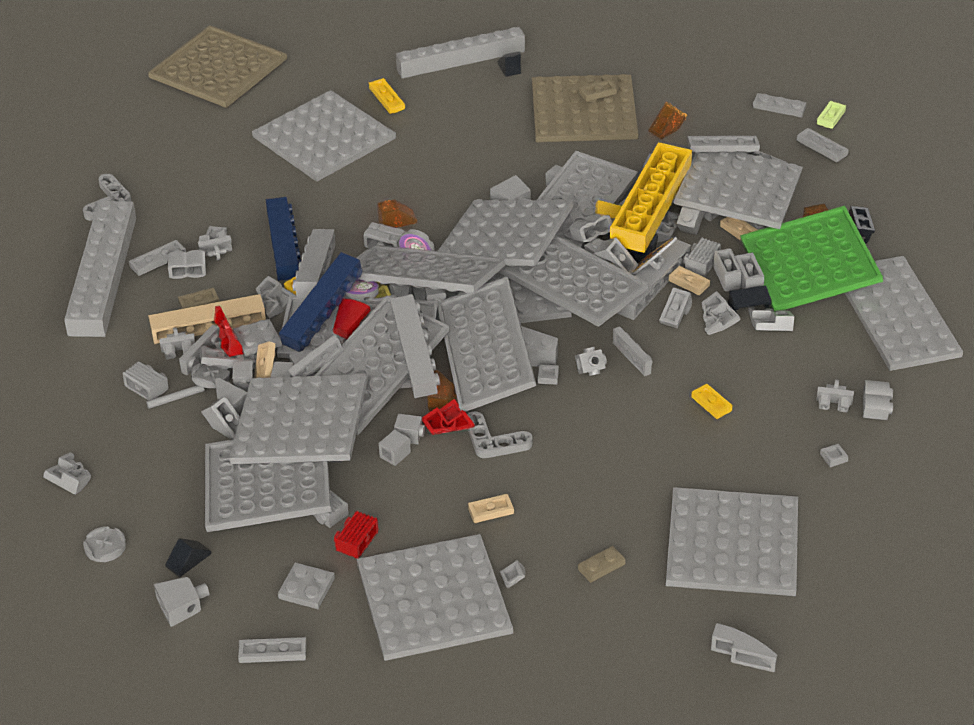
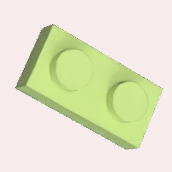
M830 101L817 118V124L833 129L844 114L846 105Z

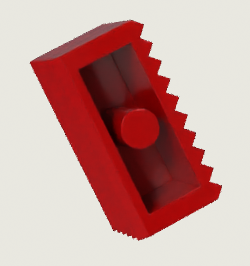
M357 510L352 517L346 519L343 529L336 532L334 536L336 551L359 559L364 550L370 545V542H372V539H374V536L378 534V519L362 512L359 513Z

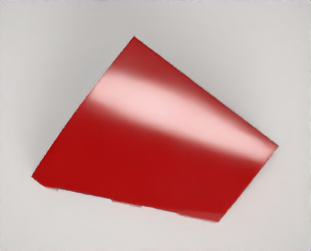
M343 298L338 307L333 333L347 340L360 326L359 323L371 311L370 306L356 300Z
M215 306L214 322L220 328L221 348L229 357L242 355V345L230 326L221 306Z
M455 399L440 409L436 407L422 417L423 425L432 435L475 427L467 413L460 410L459 404Z

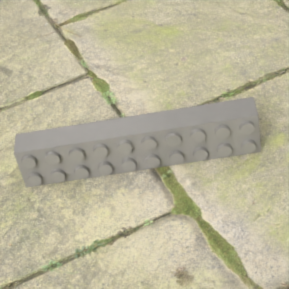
M98 201L64 319L68 336H106L136 222L134 201Z

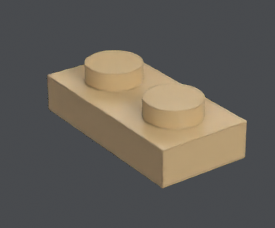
M726 217L720 222V227L740 241V235L757 231L756 228L747 222L731 217Z
M681 266L677 267L669 275L670 282L697 295H701L710 286L709 279Z
M269 341L258 345L254 378L271 377L276 343Z
M508 494L468 503V510L474 523L514 514V507Z

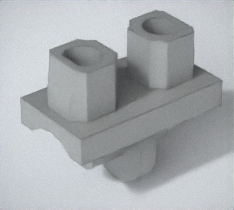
M225 231L218 232L215 239H209L208 235H202L199 237L198 248L205 251V256H215L218 261L221 260V254L232 251L230 235L227 236Z
M177 327L173 328L174 333L166 334L167 338L159 339L161 352L164 353L167 360L174 359L176 357L175 351L183 350L184 354L195 343L194 333L178 332Z
M835 379V385L818 386L816 401H818L819 409L828 410L831 402L838 403V411L848 412L850 405L853 403L854 391L846 390V386H840L838 379Z

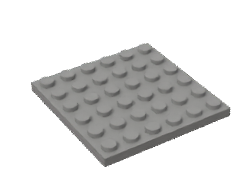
M332 90L252 131V136L316 182L396 139L394 131Z
M737 151L695 153L691 167L676 194L674 204L780 229L803 167Z
M547 199L474 200L438 251L505 258V264L512 266H536L572 210L573 203L563 199L557 201H548Z
M366 374L251 378L229 457L230 463L351 461L367 385Z
M234 439L205 444V528L207 532L331 512L328 461L231 464L229 457Z
M673 487L666 586L796 596L798 496Z
M481 534L357 559L358 570L384 661L513 634V626Z

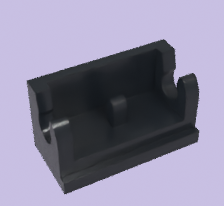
M851 206L849 214L861 237H865L864 242L867 244L872 233L875 232L869 209Z
M766 285L730 291L728 305L736 313V310H739V308L764 305L766 309L772 303Z

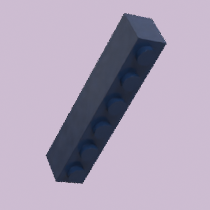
M287 197L266 199L278 281L289 280L296 276V271H299V262H301L300 250L297 248L298 239L294 237L297 235L292 204H288Z
M342 252L338 255L279 332L282 345L300 352L310 344L313 336L320 331L325 320L330 318L332 311L341 303L344 295L351 290L354 282L361 277L363 271L359 259Z

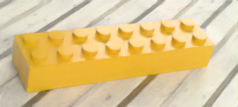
M658 142L610 226V239L617 238L624 248L645 253L673 202L686 173L691 167L692 150Z

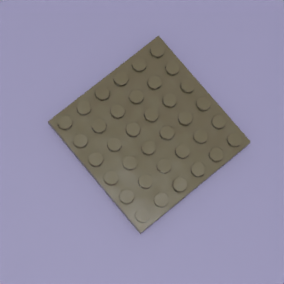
M209 25L149 71L148 74L151 79L227 108L287 59V55L281 51Z
M606 74L599 76L532 77L536 142L638 139L631 75ZM609 79L617 88V94L587 102L579 93V87Z

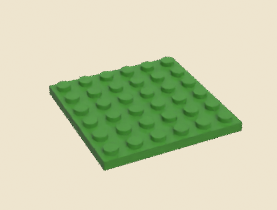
M845 206L782 223L780 229L768 227L740 235L746 253L753 252L764 275V285L768 289L774 312L883 282V276Z

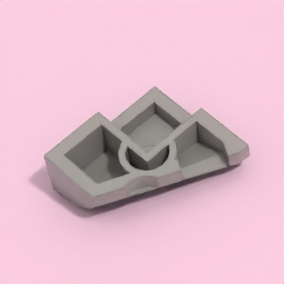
M667 211L655 233L658 235L657 242H663L671 238L677 227L680 214Z
M269 276L256 288L257 293L261 295L265 313L269 318L285 311L289 295H295Z
M717 291L702 302V309L704 310L703 319L706 324L705 331L708 335L722 331L741 320L739 315Z
M755 306L748 307L750 319L755 330L793 331L794 315L790 311L776 310L774 312L770 308L755 310Z
M69 452L59 457L57 465L45 470L43 477L76 495L87 485L91 474L83 468L81 462H75L73 460L74 454Z

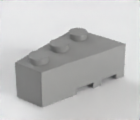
M521 326L531 366L556 365L558 338Z

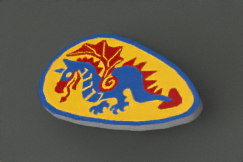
M677 237L669 239L638 263V266L631 274H637L648 264L655 270H659L665 262L661 253L673 244Z

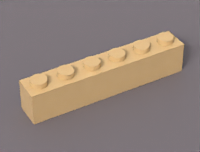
M258 294L148 315L154 344L160 343L159 339L167 338L166 334L174 333L173 328L177 327L178 332L194 333V336L203 335L212 325L217 326L214 322L215 306H221L232 329L260 320H266L261 295Z

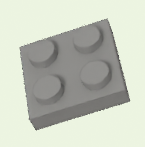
M270 319L233 328L235 335L242 345L244 356L257 353L258 345L269 341L276 343L275 348L282 346L281 339Z
M295 563L278 592V598L319 609L335 579V574L330 571Z

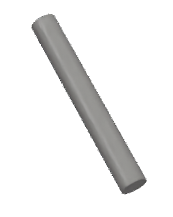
M196 385L146 401L148 409L203 392L205 389Z

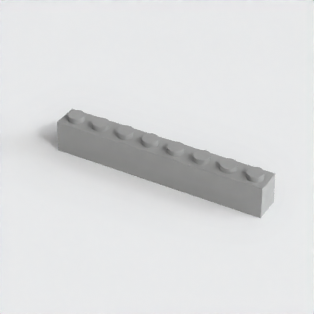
M512 27L507 30L396 53L397 71L401 78H407L498 58L508 53L525 52V35L520 27Z

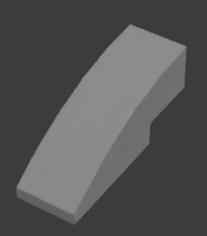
M716 623L712 635V651L731 655L732 663L775 673L777 654L769 647L742 631Z

